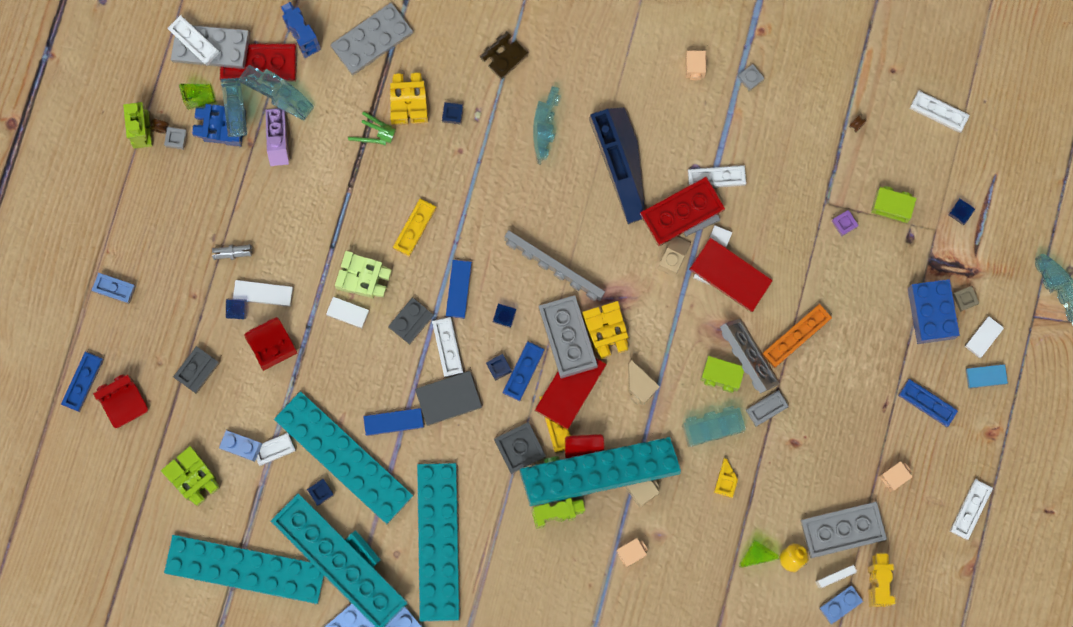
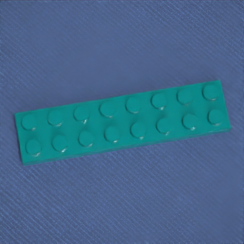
M301 391L274 418L285 431L384 523L388 524L412 499L413 495Z
M670 437L520 468V475L530 507L681 474Z
M456 463L417 464L420 622L459 621Z
M299 493L271 520L283 535L374 627H385L408 604Z
M172 535L164 574L313 604L319 603L324 575L311 562Z

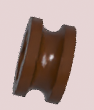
M861 114L849 125L850 128H854L855 133L867 121V119H862Z
M153 119V126H150V130L166 134V127L169 124L162 120Z

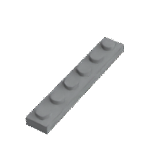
M508 230L504 236V241H506L508 247L513 250L519 249L525 258L529 260L533 258L539 262L538 265L544 270H552L555 272L554 276L562 281L566 279L570 282V286L578 291L580 289L583 290L591 300L596 301L597 299L601 301L604 297L605 291Z

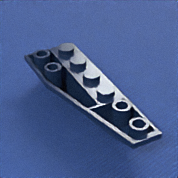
M608 108L590 114L589 121L627 224L643 220L640 212L645 210L638 142L625 108Z

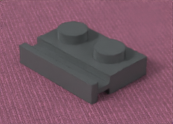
M412 297L388 328L410 345L434 317V314Z
M196 346L173 377L197 394L220 363Z

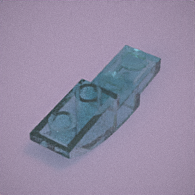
M249 65L239 78L240 83L271 98V104L305 121L314 108L311 102L295 87L267 69L262 72Z
M239 78L220 79L228 137L247 135L240 80Z
M553 86L546 103L538 101L534 117L533 146L537 164L540 165L543 159L547 160L550 151L547 149L549 142L553 143L556 132H553L554 125L548 124V122L552 123L555 113L552 111L554 106L559 105L561 95H559V88Z
M1041 254L1035 258L1036 269L1038 272H1041L1044 278L1043 284L1045 288L1049 289L1050 293L1058 291V300L1064 305L1066 318L1073 325V279L1053 259L1045 254Z

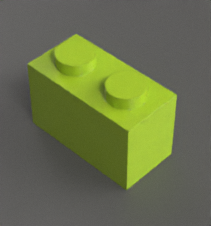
M883 186V188L880 187L876 192L871 213L908 223L912 217L917 198L912 197V194L908 192L899 193L895 192L891 187Z
M708 356L700 380L704 381L706 386L715 387L717 385L723 387V391L733 393L734 391L737 392L740 388L744 370L740 365Z

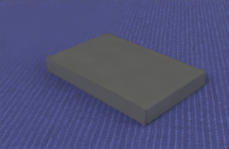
M470 371L415 389L427 426L482 408Z

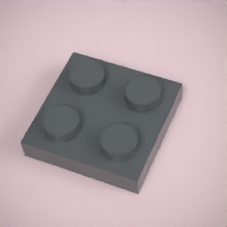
M529 422L494 439L511 474L546 457Z

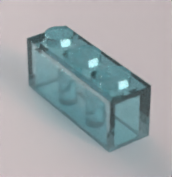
M734 406L722 409V413L716 414L715 411L704 414V418L697 419V416L685 419L686 423H683L682 427L688 448L743 433L746 428L740 408L734 409Z

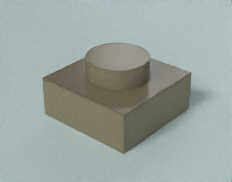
M972 286L953 294L960 312L979 304Z

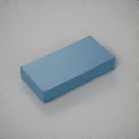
M1005 365L966 369L968 388L1008 384Z

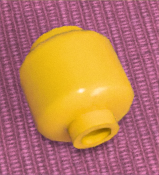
M792 543L780 553L779 559L781 566L785 570L797 572L808 563L809 555L802 545Z

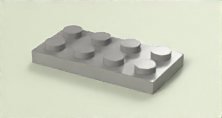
M390 3L330 44V46L353 76L411 36L413 31L393 4Z
M193 26L220 52L209 66L245 68L250 32L248 30ZM176 36L174 37L171 54L172 62L205 65Z
M576 296L538 306L560 378L598 368Z
M740 319L725 323L720 327L722 336L730 343L733 354L741 361L744 372L749 374L752 379V385L757 391L763 393L780 384Z
M877 502L800 520L810 559L887 540Z

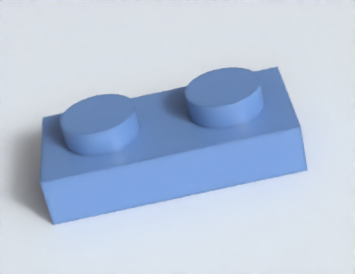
M98 273L92 291L129 304L136 286Z
M226 430L219 449L255 462L262 443Z
M851 585L819 609L829 623L833 624L861 604L863 600Z

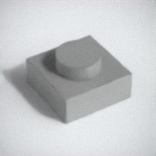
M753 64L738 75V79L748 91H751L765 79Z
M167 127L164 146L184 150L187 130Z

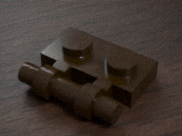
M508 32L498 36L496 42L490 47L485 48L484 53L480 56L484 62L488 58L492 60L489 68L501 80L529 55L516 40L511 45L507 42L512 37ZM500 47L505 49L499 56L495 54Z

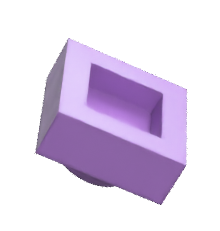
M849 210L832 219V223L841 237L859 226Z

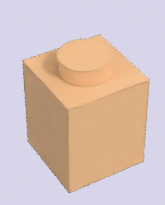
M706 51L686 52V78L701 80V78L705 77Z
M900 461L881 474L879 478L888 490L892 492L912 478L910 474L912 471L906 463L903 464Z
M637 538L616 550L625 568L647 556L645 552L648 551L642 540L639 541Z

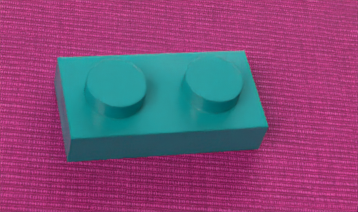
M356 530L345 539L372 568L381 561Z

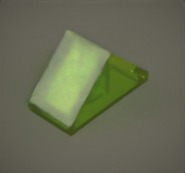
M179 84L183 103L187 110L216 102L211 84Z
M754 540L738 566L743 568L779 559V555Z

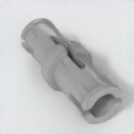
M248 244L212 248V253H220L212 255L213 260L224 258L233 260L236 257H251L252 251L244 252V250H250L252 246Z

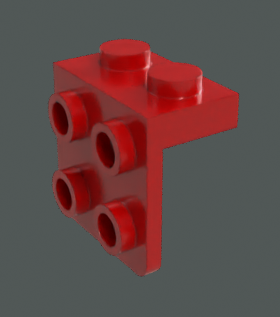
M278 317L270 319L244 334L263 371L298 354Z
M124 374L114 379L115 382L109 385L103 384L96 389L97 391L93 393L95 399L101 403L112 426L116 429L148 412V407L132 377L129 375L125 376Z
M602 434L565 437V459L604 451V436Z

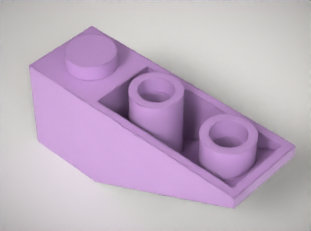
M284 108L266 110V140L270 166L289 164Z

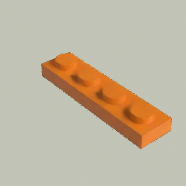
M820 304L817 305L764 351L762 355L775 369L828 323L832 317Z

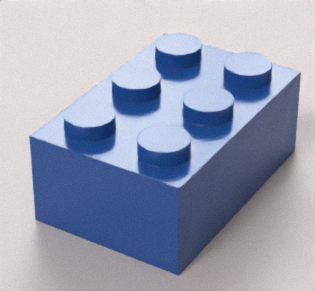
M950 279L912 284L908 288V295L917 344L953 340L960 336Z

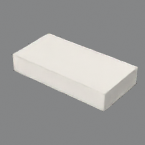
M333 297L326 315L362 329L369 310Z
M988 316L965 347L981 358L1004 328Z
M289 433L262 443L256 458L259 466L296 451Z
M854 565L815 581L818 588L825 587L856 573Z

